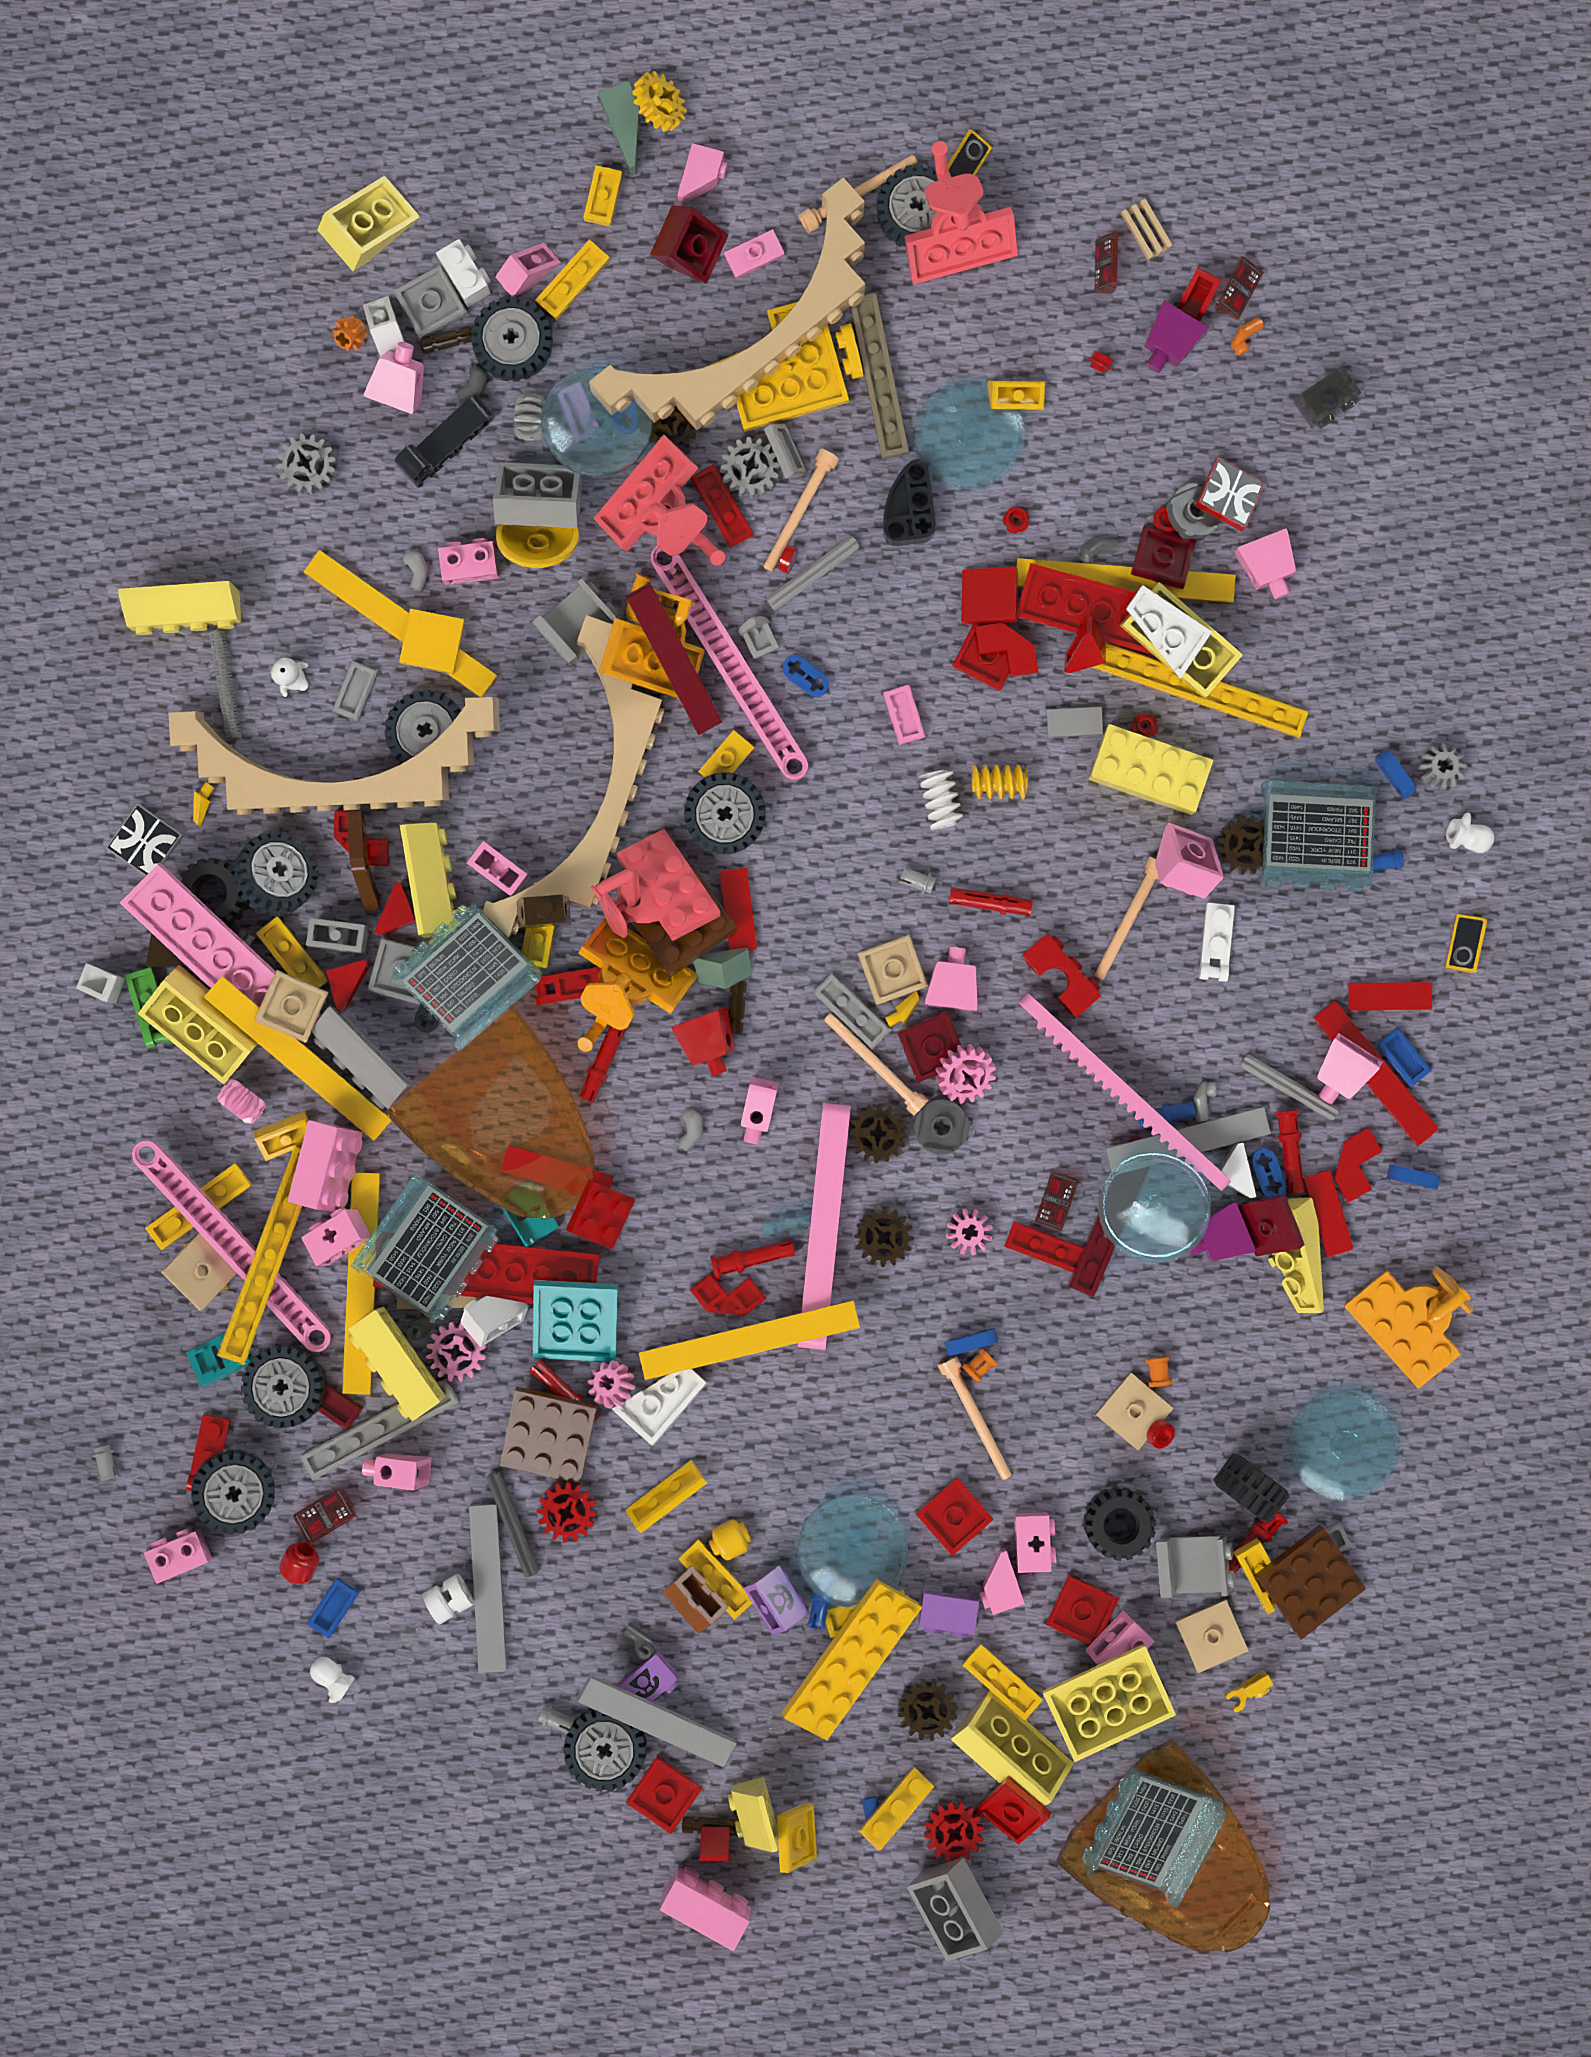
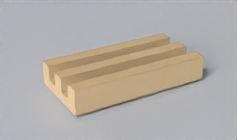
M1143 199L1137 205L1131 206L1130 209L1122 211L1121 216L1148 261L1172 248L1171 241L1146 199ZM1140 209L1144 210L1149 221L1154 227L1156 233L1158 234L1159 238L1164 244L1162 247L1160 246L1155 235L1153 234L1145 218L1140 212ZM1133 213L1137 218L1138 222L1140 223L1145 234L1147 235L1152 246L1154 247L1155 251L1151 252L1143 236L1141 235L1140 231L1135 225L1133 219L1130 216Z

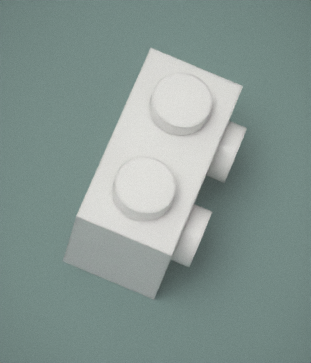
M460 239L436 252L440 264L467 308L491 294L487 285L491 281L483 268L477 269L473 262L477 258L469 245L463 246Z

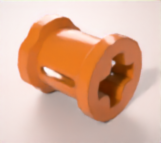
M982 1347L978 1349L979 1353L968 1364L964 1363L962 1365L964 1370L978 1384L982 1381L981 1377L992 1366L996 1367L998 1365Z
M1169 1356L1145 1359V1363L1149 1366L1151 1380L1148 1382L1149 1387L1173 1384V1379L1169 1376Z

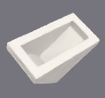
M86 963L76 989L102 1001L116 1004L126 978Z
M1236 1143L1219 1170L1231 1180L1228 1186L1248 1198L1256 1197L1244 1144Z

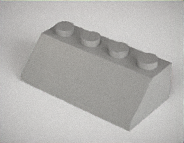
M329 1006L312 1028L311 1032L315 1035L313 1041L324 1051L328 1048L335 1055L332 1060L342 1070L348 1068L354 1075L351 1078L353 1082L362 1090L366 1087L373 1094L371 1100L379 1108L383 1109L386 1107L392 1110L415 1087L337 1008Z

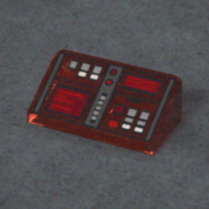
M1117 232L1109 233L1095 240L1094 293L1113 294L1117 287Z
M1241 256L1214 308L1239 320L1264 272L1247 258Z
M1052 1170L1034 1222L1062 1232L1079 1179Z
M339 1487L298 1511L293 1517L307 1543L310 1545L357 1517L348 1494Z

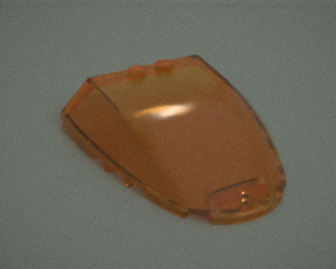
M514 1004L385 1112L416 1146L442 1166L444 1170L488 1200L522 1217L549 1219L568 1212L577 1205L588 1180H593V1147L573 1096L547 1049ZM508 1145L542 1155L538 1160L517 1169L501 1170Z
M1174 1739L1148 1750L1070 1831L1056 1859L1059 1866L1104 1903L1107 1902L1119 1910L1127 1918L1134 1919L1148 1930H1154L1175 1943L1203 1953L1221 1950L1228 1953L1246 1945L1262 1929L1270 1910V1885L1268 1878L1246 1832L1211 1780ZM1142 1774L1207 1797L1160 1887L1095 1865Z

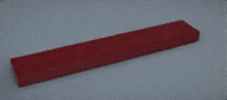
M648 583L626 595L625 597L697 734L700 735L722 723L652 585Z
M1131 1135L1129 1142L1140 1140L1142 1138L1135 1135ZM1150 1166L1114 1175L1086 1240L1084 1250L1081 1252L1075 1270L1068 1282V1287L1094 1298Z

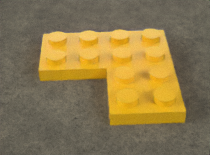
M798 302L767 310L772 330L787 317ZM828 324L822 328V333L815 340H808L801 345V350L797 353L798 360L778 368L769 376L767 374L758 380V385L748 393L745 391L737 397L736 405L744 432L849 403Z

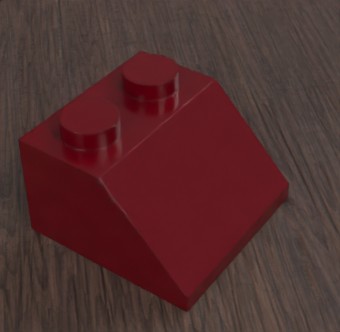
M672 205L650 255L666 267L707 284L728 238V234L693 207Z

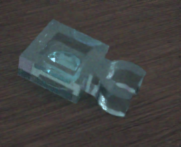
M808 1215L762 1224L764 1236L789 1231V1235L793 1236L806 1233L805 1227H810Z

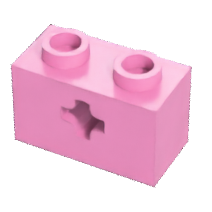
M484 841L467 862L469 866L509 896L518 894L530 879L527 873Z
M345 1207L340 1208L330 1215V1220L325 1223L321 1221L312 1225L308 1229L310 1232L301 1237L316 1266H328L372 1238L357 1209L346 1210Z
M1047 1512L1014 1513L1017 1572H1051V1564H1056L1055 1547L1050 1546V1536H1055L1054 1519H1049ZM1033 1536H1038L1039 1540L1042 1541V1543L1038 1544V1549H1033L1032 1545L1028 1543L1033 1541Z

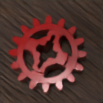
M568 1481L565 1488H562V1485L558 1482L555 1485L556 1491L548 1488L546 1490L548 1498H540L539 1502L544 1507L537 1508V1513L543 1514V1517L538 1520V1524L545 1523L547 1525L543 1532L546 1534L552 1531V1540H556L560 1535L562 1536L563 1543L567 1542L569 1536H572L576 1542L579 1539L578 1533L586 1536L588 1534L586 1526H594L595 1522L590 1517L597 1516V1511L591 1510V1507L596 1504V1500H588L587 1497L591 1493L589 1490L584 1493L580 1491L582 1484L572 1488L571 1482ZM561 1494H570L568 1499L563 1501L554 1499ZM579 1499L584 1504L585 1514L579 1510L577 1504ZM572 1501L573 1503L571 1505V1513L574 1514V1516L569 1515L564 1520V1522L561 1523L563 1519V1511L560 1510V1508L565 1509L566 1506H568ZM549 1510L555 1515L557 1521L555 1525L550 1519ZM572 1523L580 1525L575 1529L564 1530L566 1525Z
M948 1800V1807L945 1808L941 1803H938L939 1811L936 1813L930 1810L929 1812L932 1821L925 1820L924 1822L925 1827L930 1829L924 1832V1837L931 1839L927 1843V1847L929 1849L936 1847L935 1857L938 1858L941 1854H944L945 1862H949L951 1857H955V1860L960 1859L962 1855L968 1860L971 1859L969 1851L973 1850L978 1853L979 1848L976 1842L984 1841L983 1836L978 1834L984 1831V1825L976 1824L981 1820L980 1814L972 1815L974 1811L972 1805L964 1809L962 1800L958 1802L957 1806H953L952 1800ZM949 1814H958L956 1817H946ZM969 1821L973 1829L971 1837L965 1831ZM936 1826L943 1831L939 1841L935 1835ZM958 1827L960 1834H952L950 1836L949 1828L954 1830ZM952 1846H962L960 1848L951 1849Z

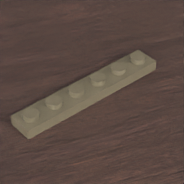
M876 293L866 294L857 306H850L881 459L907 455L909 450Z

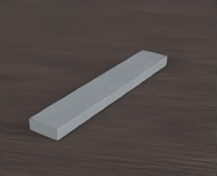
M1264 1107L1177 1129L1200 1152L1271 1134ZM1160 1134L1104 1149L1112 1176L1177 1159V1150L1169 1151V1142L1160 1143Z
M445 1378L438 1382V1385L447 1397L414 1421L409 1417L405 1419L396 1404L301 1455L300 1458L312 1481L459 1403L448 1379Z
M497 1504L470 1505L469 1517L479 1673L507 1671L498 1507Z
M591 1674L577 1697V1701L585 1706L722 1767L726 1764L737 1744L735 1739Z

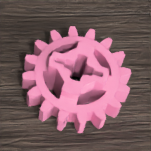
M968 1044L966 1050H963L961 1045H958L956 1053H953L951 1050L947 1051L949 1058H941L940 1061L943 1067L936 1068V1072L939 1075L936 1081L944 1095L947 1094L951 1101L957 1097L960 1103H963L967 1097L971 1102H974V1096L977 1094L983 1097L982 1090L984 1088L990 1090L992 1087L989 1081L996 1079L992 1072L996 1070V1067L990 1055L985 1053L980 1046L975 1050L972 1044ZM963 1070L966 1073H968V1075L970 1076L969 1078L965 1074H963Z
M454 1321L450 1322L448 1330L443 1325L440 1326L439 1331L441 1334L433 1333L431 1335L435 1343L427 1344V1348L432 1349V1353L426 1357L427 1359H434L435 1362L430 1368L435 1369L438 1367L440 1369L438 1377L446 1373L450 1382L453 1381L455 1376H458L460 1382L464 1381V1374L472 1378L475 1376L473 1368L481 1370L483 1366L479 1363V1360L487 1358L485 1354L481 1353V1350L485 1349L487 1344L480 1347L461 1323L458 1328ZM455 1333L452 1342L449 1344L441 1343L447 1335ZM466 1336L472 1341L475 1350L469 1348L465 1342ZM459 1345V1350L466 1354L460 1355L456 1359L454 1358V1353L448 1349ZM439 1354L444 1355L448 1361L447 1366L441 1361ZM472 1360V1363L467 1368L458 1370L460 1362Z

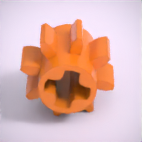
M353 315L348 319L343 316L335 322L337 327L332 332L334 333V340L339 347L346 349V351H349L351 348L357 351L365 344L363 340L368 337V334L366 333L364 323L360 319L354 318Z

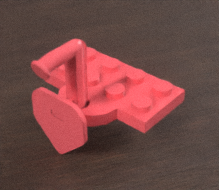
M942 141L935 142L931 150L934 154L938 181L927 186L925 196L929 207L937 212L932 219L931 229L905 236L909 271L913 285L1018 256L1014 213L1011 207L984 214L982 207L977 203L983 196V188L979 178L973 174L951 177L946 157L948 146Z
M663 435L593 519L626 552L646 531L651 535H657V546L670 556L682 553L692 542L709 557L713 565H721L725 560L724 552L718 550L700 532L707 522L706 513L693 503L685 504V496L681 488L698 467L667 436Z
M665 829L617 852V859L624 870L595 886H591L611 930L623 938L628 936L627 925L632 921L636 923H651L659 920L671 940L674 941L720 917L719 908ZM617 888V899L613 901L608 892Z

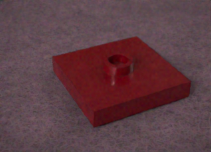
M1144 525L1130 575L1184 589L1196 540L1183 539L1180 535Z
M947 1010L896 1032L917 1083L938 1075L936 1068L943 1067L940 1059H948L947 1051L951 1050L953 1053H956L957 1046L961 1045Z
M1285 1194L1242 1202L1237 1205L1256 1249L1254 1252L1256 1257L1296 1250L1305 1245Z

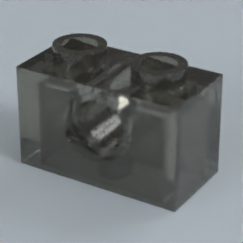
M1341 366L1298 395L1293 403L1311 429L1317 425L1323 428L1335 419L1333 414L1339 410L1345 413L1357 404L1356 399L1361 394V391L1346 369ZM1322 396H1332L1335 404H1325Z

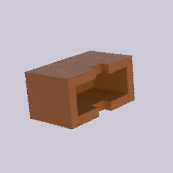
M691 1566L674 1579L662 1593L699 1634L711 1626L729 1607L715 1591L712 1592L705 1585L707 1583L705 1579Z

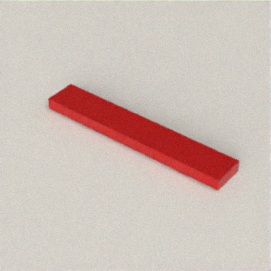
M1336 1001L1330 1003L1313 1017V1020L1331 1042L1339 1033L1383 1061L1379 1070L1365 1084L1416 1146L1421 1145L1439 1130Z

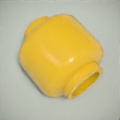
M734 1519L714 1527L712 1530L713 1539L709 1540L714 1555L720 1554L724 1560H731L746 1553L749 1550V1543L752 1542L743 1522L738 1523Z

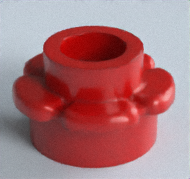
M1094 351L1092 357H1088V360L1092 361L1091 368L1103 374L1106 369L1112 371L1111 365L1114 361L1112 358L1098 351Z
M1011 507L1008 509V513L1004 514L1003 525L1007 527L1008 532L1017 534L1019 531L1024 532L1028 528L1029 514L1026 510L1019 507ZM1015 518H1018V523L1014 522Z
M1145 713L1135 716V721L1131 724L1132 732L1148 738L1157 734L1158 725H1156L1157 719L1152 714L1145 715ZM1147 724L1148 727L1144 729L1142 725Z

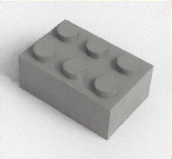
M499 462L493 495L495 524L562 528L578 527L582 499L581 466Z
M964 1857L926 1869L906 1886L946 1961L988 1950L1004 1933Z

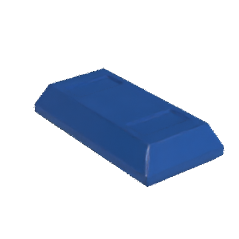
M1399 1027L1376 1044L1409 1087H1412L1432 1071Z
M336 1577L306 1624L330 1639L360 1592Z

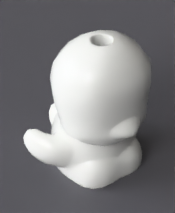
M286 657L280 658L275 662L271 669V677L275 683L280 685V692L284 697L288 695L287 690L305 691L308 688L309 684L302 671L303 668L308 667L307 663H296Z
M1465 813L1462 819H1453L1450 822L1446 832L1450 848L1456 849L1463 845L1465 848L1476 853H1484L1492 847L1494 843L1493 831L1486 825L1470 824V813Z
M328 1657L317 1658L310 1668L311 1678L328 1689L329 1703L340 1701L355 1679L352 1675H345L341 1664H336Z

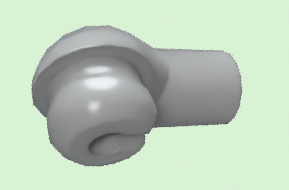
M408 551L405 553L403 561L405 564H408L414 573L409 588L422 592L429 573V567L421 553L418 551Z
M1204 1081L1199 1084L1193 1098L1195 1121L1203 1122L1209 1120L1207 1099L1208 1096L1215 1097L1217 1095L1215 1082L1207 1083Z
M689 1109L684 1113L683 1120L686 1121L687 1132L677 1141L686 1152L703 1135V1118L700 1113L693 1109Z

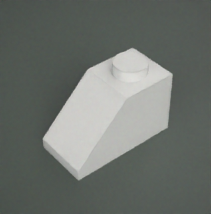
M389 296L364 304L363 308L368 326L380 357L387 351L395 353L398 342L405 341Z
M485 1296L479 1301L473 1300L464 1307L461 1324L477 1344L482 1347L523 1322L528 1306L523 1302Z

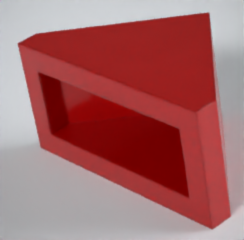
M1197 267L1177 308L1200 322L1222 279Z
M1087 615L1066 651L1064 672L1073 673L1106 663V644L1092 616Z
M398 882L393 887L374 933L381 936L416 923L415 912L405 886Z
M361 960L326 971L338 1010L346 1012L371 963Z
M702 1827L700 1843L701 1862H731L730 1827Z

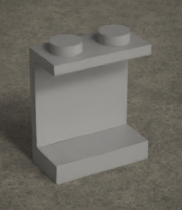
M582 578L578 581L579 587L544 618L541 615L532 622L534 627L570 667L586 654L583 647L577 646V640L586 615L613 624L614 618L617 619L619 615L610 602L604 604L598 596L601 593L591 581L586 584Z
M1227 1535L1160 1538L1156 1542L1161 1598H1172L1175 1594L1212 1592H1221L1222 1596H1228L1231 1588H1235V1574L1229 1568V1560L1233 1558L1232 1544L1227 1543Z

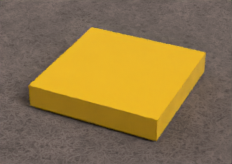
M410 609L399 663L454 674L465 620Z
M802 1803L777 1815L780 1872L790 1873L817 1859L813 1803Z

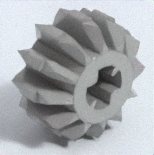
M533 393L520 394L514 407L515 434L519 439H525V441L541 440L546 428V401L541 395Z
M1445 743L1439 744L1438 749L1435 746L1429 747V754L1424 753L1421 756V759L1426 763L1418 766L1419 770H1427V773L1421 779L1424 781L1431 778L1429 787L1433 788L1438 783L1441 791L1446 789L1447 784L1451 788L1457 786L1456 779L1462 780L1465 777L1459 770L1467 768V764L1459 763L1464 754L1454 755L1456 751V746L1454 745L1447 751ZM1445 761L1447 763L1445 767H1448V770L1444 772L1438 769L1441 767L1438 766V763Z

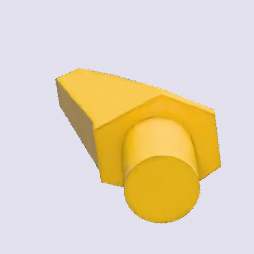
M207 782L204 783L198 793L196 791L193 792V821L200 827L210 804L208 797L215 789Z
M917 991L913 992L895 1007L897 1012L885 1017L889 1027L901 1021L906 1025L920 1002Z

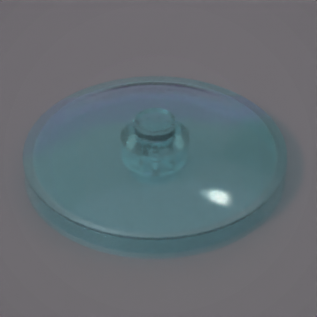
M605 368L582 369L563 378L549 393L542 412L543 435L550 452L566 468L585 476H610L626 470L642 456L649 444L652 433V420L634 399L631 400L632 402L623 412L617 411L611 415L591 392L589 381Z
M961 380L940 388L925 402L917 418L915 444L920 460L928 465L929 473L933 477L953 488L976 490L997 483L1013 469L1023 448L1024 425L1019 410L991 409L988 383L983 381Z
M1150 1153L1137 1155L1125 1160L1109 1174L1099 1196L1098 1211L1105 1234L1119 1250L1141 1261L1159 1263L1178 1259L1189 1253L1199 1244L1209 1224L1211 1202L1203 1180L1188 1164L1169 1155Z
M1335 1389L1313 1397L1298 1411L1290 1427L1288 1451L1295 1472L1310 1489L1330 1499L1349 1501L1366 1497L1377 1491L1387 1482L1398 1462L1400 1439L1395 1421L1380 1402L1356 1390Z
M859 1495L836 1497L816 1508L805 1521L797 1546L799 1568L810 1589L824 1601L844 1608H856L876 1579L895 1589L904 1574L908 1556L904 1530L893 1512L882 1503Z

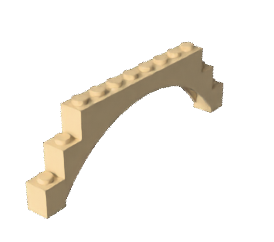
M844 178L840 179L822 194V206L827 211V225L819 263L798 303L787 317L766 337L747 350L725 361L682 373L637 374L615 370L609 365L589 381L591 392L611 415L617 411L623 412L630 406L631 400L634 399L654 423L660 418L662 420L667 418L674 411L673 407L676 406L696 430L702 425L704 427L710 425L716 419V414L723 408L725 410L731 408L737 402L738 396L745 391L747 393L752 391L758 385L759 379L766 374L768 376L773 374L779 368L780 362L787 357H794L801 350V345L808 340H815L822 333V328L829 323H836L843 316V311L850 306H857L864 299L865 283L849 265L855 266L862 260L865 242L849 224L853 226L861 220L864 215L865 201Z
M586 615L577 646L585 649L594 664L609 703L614 743L611 777L604 801L595 821L583 840L566 860L549 875L522 892L495 903L486 901L482 915L501 933L499 935L506 939H509L511 934L516 935L518 932L516 901L521 898L565 895L569 897L570 903L589 910L591 904L597 905L598 899L591 886L597 885L600 878L606 879L611 866V863L606 862L609 852L615 853L620 840L619 837L615 836L618 826L624 827L629 814L628 811L624 810L627 800L633 802L638 786L633 785L636 774L642 776L647 760L642 759L645 748L651 750L656 734L651 733L654 723L660 724L665 710L660 707L661 699L631 689L632 686L638 687V685L599 673L613 624Z
M465 698V707L454 722L436 741L413 758L377 775L359 780L323 783L291 778L254 763L219 737L204 720V712L168 713L170 746L180 747L181 752L197 751L199 778H208V783H225L226 778L227 810H237V815H252L253 809H263V814L280 813V808L289 807L290 813L307 812V807L317 806V811H334V805H343L344 810H360V804H370V809H386L387 803H397V808L414 807V802L423 801L424 807L441 806V801L449 800L448 767H450V772H466V766H475L473 733H475L476 738L492 737V732L500 731L499 698Z

